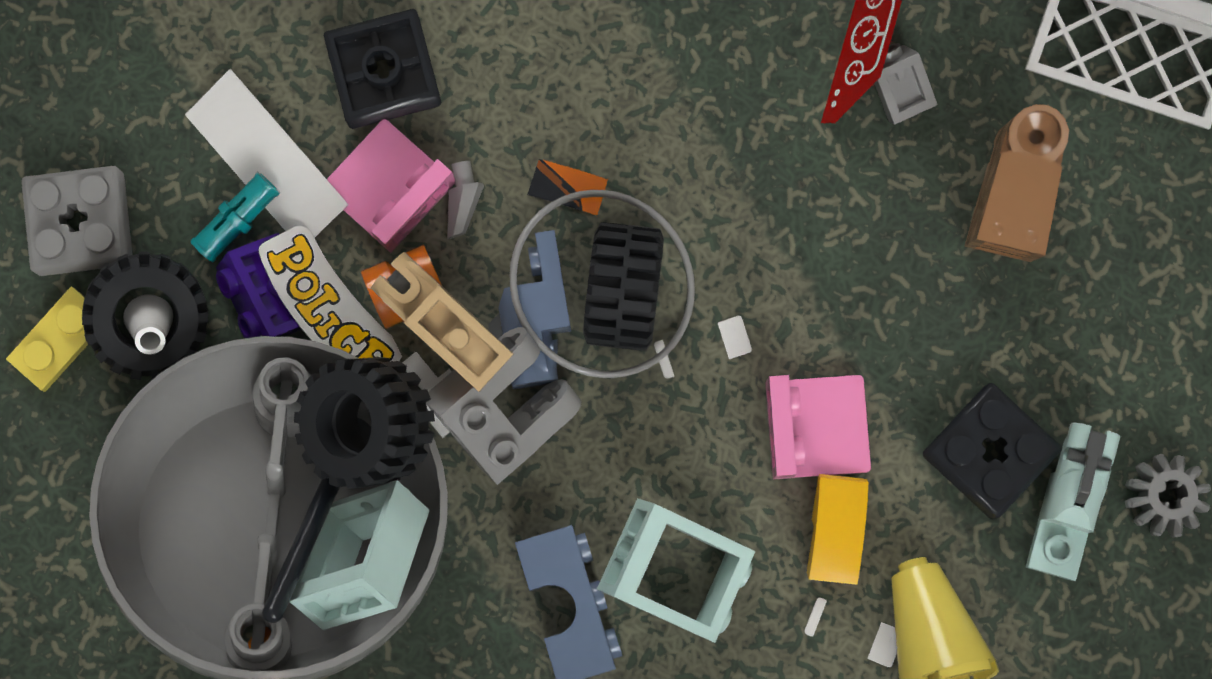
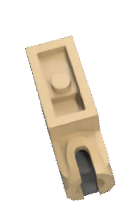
M403 252L391 263L396 269L391 276L386 279L380 275L370 289L405 321L404 324L480 392L514 353L486 329L471 312L419 264Z

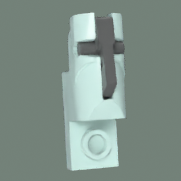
M1082 423L1070 424L1056 471L1051 473L1026 563V568L1071 581H1076L1088 533L1094 532L1101 502L1107 489L1111 466L1114 462L1121 437L1111 431H1105V434L1091 430L1092 426Z

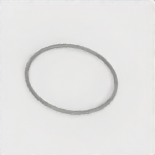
M585 190L560 197L547 204L531 218L520 234L513 251L509 278L511 298L517 317L522 327L527 330L538 344L540 350L554 362L571 371L598 378H617L639 373L667 356L682 338L688 326L695 296L694 274L689 255L682 240L670 223L652 207L634 197L608 190ZM587 197H606L624 201L640 208L653 217L667 231L682 257L687 276L688 293L681 324L671 341L658 354L637 366L622 370L601 371L571 363L557 355L540 340L522 310L517 289V267L524 242L534 226L546 214L572 200Z

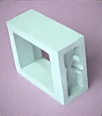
M398 480L333 502L289 602L322 630L397 608L430 510ZM371 538L363 563L354 566L362 542Z
M637 498L597 590L715 643L718 635L730 623L732 617L731 606L739 588L746 584L751 575V560L755 551L655 503ZM666 525L725 552V556L696 620L636 593Z

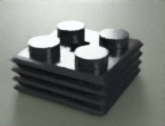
M409 9L332 29L324 33L323 36L344 118L349 128L356 129L378 123L383 119L390 120L441 105L439 90L417 10ZM380 60H386L388 66H395L394 69L389 71V77L380 79L378 74H370V72L377 70V62Z
M989 383L975 395L923 451V457L988 518L997 519L1006 512L1062 451V447L995 384ZM984 440L988 443L996 440L1001 443L1002 447L999 451L1003 457L1001 462L997 459L986 462L982 456L986 452L985 447L982 445Z

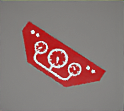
M902 0L855 1L821 123H836L881 77Z

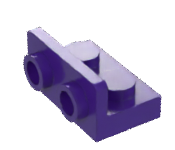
M279 232L228 251L216 267L218 287L224 297L231 299L238 313V326L244 338L261 336L285 337L302 330L277 294L259 255L261 244L279 235Z

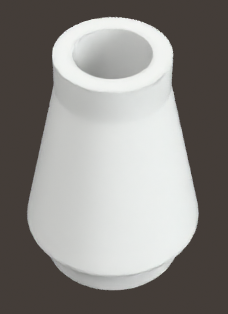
M151 294L141 295L133 299L127 305L123 316L124 324L135 340V345L140 352L156 354L161 351L173 323V311L168 302L161 297Z

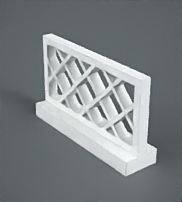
M1048 0L1025 70L1207 130L1210 129L1212 125V88L1207 76L1212 74V68L1205 72L1203 71L1191 46L1205 39L1212 40V4L1200 0H1092L1107 5V7L1096 11L1091 0H1083L1090 15L1066 27L1057 10L1060 0ZM1116 8L1128 13L1135 31L1112 42L1099 16ZM1138 16L1153 20V22L1142 26ZM1054 19L1059 31L1048 36ZM1093 20L1105 46L1081 57L1069 31ZM1162 23L1173 27L1181 46L1158 57L1145 31ZM1184 31L1198 35L1199 37L1191 41H1188ZM1062 35L1074 61L1059 69L1038 63L1045 43ZM1138 35L1151 61L1126 72L1115 46ZM1184 50L1196 76L1172 87L1161 65V61ZM1108 51L1120 76L1102 84L1091 79L1083 62ZM1077 65L1082 77L1065 71ZM1154 66L1165 92L1150 99L1138 96L1129 77ZM1123 81L1128 92L1111 86ZM1199 81L1208 98L1202 116L1184 111L1175 92ZM1168 96L1174 107L1157 101Z

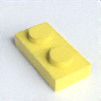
M72 286L6 358L9 363L43 392L50 388L88 345L82 325L84 296Z

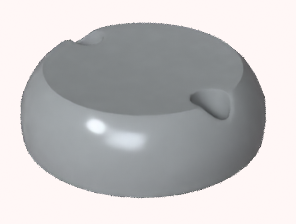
M269 336L237 339L205 348L181 359L158 374L142 388L121 412L107 435L96 463L91 485L89 512L92 544L100 573L112 599L128 622L151 645L173 661L198 674L214 679H320L336 674L360 662L383 646L404 625L420 604L435 576L443 553L447 530L448 492L443 463L433 438L432 443L424 445V449L428 452L424 461L414 463L416 470L409 476L401 477L399 481L430 511L397 608L326 630L318 627L290 602L280 621L269 623L263 618L262 611L321 481L313 473L316 465L306 464L302 457V454L305 452L303 444L297 445L295 434L300 433L299 423H294V412H299L301 409V404L297 402L300 391H308L305 383L311 374H320L319 368L327 363H336V360L359 359L341 349L311 340ZM281 382L280 396L277 399V395L271 390ZM293 384L298 388L294 394H292ZM361 401L357 418L364 420L371 426L368 408ZM384 484L348 489L347 486L340 487L334 502ZM371 538L362 542L354 566L363 563ZM253 625L250 649L242 636L244 631ZM268 627L271 635L264 643L265 628Z

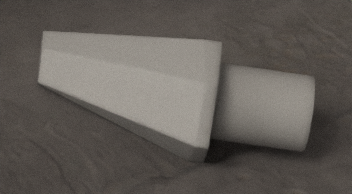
M470 161L452 164L456 187L448 190L447 239L466 234L484 188L483 183L474 182Z

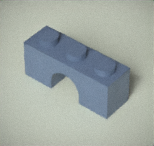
M570 525L515 542L529 591L546 586H559L567 590L575 602L576 614L571 626L560 634L544 638L556 679H586L615 670L616 667L613 659L621 657L622 653L614 628L604 630L599 611L608 609L603 592L597 590L600 581L597 580L590 583L584 564L593 561L585 533L575 535L573 526Z

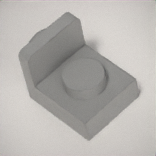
M899 43L890 44L881 77L874 84L888 121L895 125L938 104L919 53L905 45L900 46Z

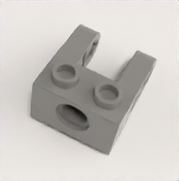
M523 327L509 330L498 338L514 355L480 392L457 371L453 370L428 392L431 400L426 402V405L431 410H434L436 417L476 465L497 485L571 420L581 407V399L568 382L563 379L553 381L544 386L509 418H506L493 402L509 384L536 361L540 354V347Z

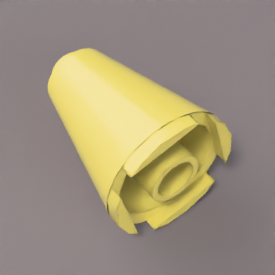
M926 557L914 558L898 565L900 572L891 579L899 679H970L971 676H973V679H990L996 676L999 672L996 659L938 563H928Z

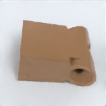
M1035 104L1020 111L998 131L994 139L993 152L990 162L987 164L965 247L1027 262H1032L1046 255L1062 172L1063 152L1069 137L1066 119L1057 109L1048 105Z

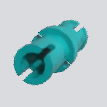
M257 171L254 177L230 202L224 200L218 206L220 212L196 237L190 240L191 244L206 259L214 262L241 232L247 234L253 227L251 222L275 197H278L280 194L279 190L264 175Z

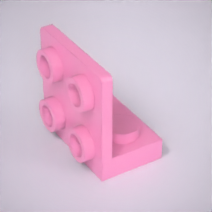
M386 119L381 120L327 178L329 183L349 204L343 211L390 253L455 184V178L450 169L437 159L434 162Z
M789 375L768 377L765 384L773 479L816 477L819 474H860L871 470L864 378L861 375L789 380Z

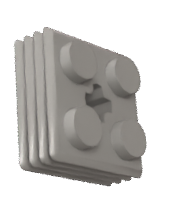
M106 166L22 178L31 271L39 276L102 269L107 263L111 264L118 260L120 256L128 254V256L132 255L124 173L116 166ZM78 210L88 218L87 221L79 224V231L75 232L67 224V219L73 218L74 211Z

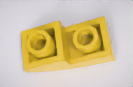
M819 474L811 518L814 529L806 572L809 580L858 585L867 515L869 485L867 479Z

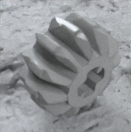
M1164 454L1155 455L1152 461L1153 468L1145 462L1139 463L1135 468L1142 480L1129 479L1125 484L1129 490L1139 492L1138 497L1125 500L1126 508L1141 506L1143 510L1135 516L1134 523L1137 526H1141L1152 519L1150 534L1156 537L1161 536L1165 528H1167L1172 538L1180 537L1183 532V524L1189 529L1198 528L1200 523L1193 511L1205 513L1210 509V505L1207 502L1198 500V494L1210 492V485L1206 483L1196 485L1194 482L1200 476L1202 469L1199 466H1193L1184 472L1185 457L1181 455L1174 456L1170 464ZM1166 483L1168 484L1167 490L1175 489L1177 493V499L1170 501V509L1168 508L1169 502L1161 503L1159 499V492L1166 490Z

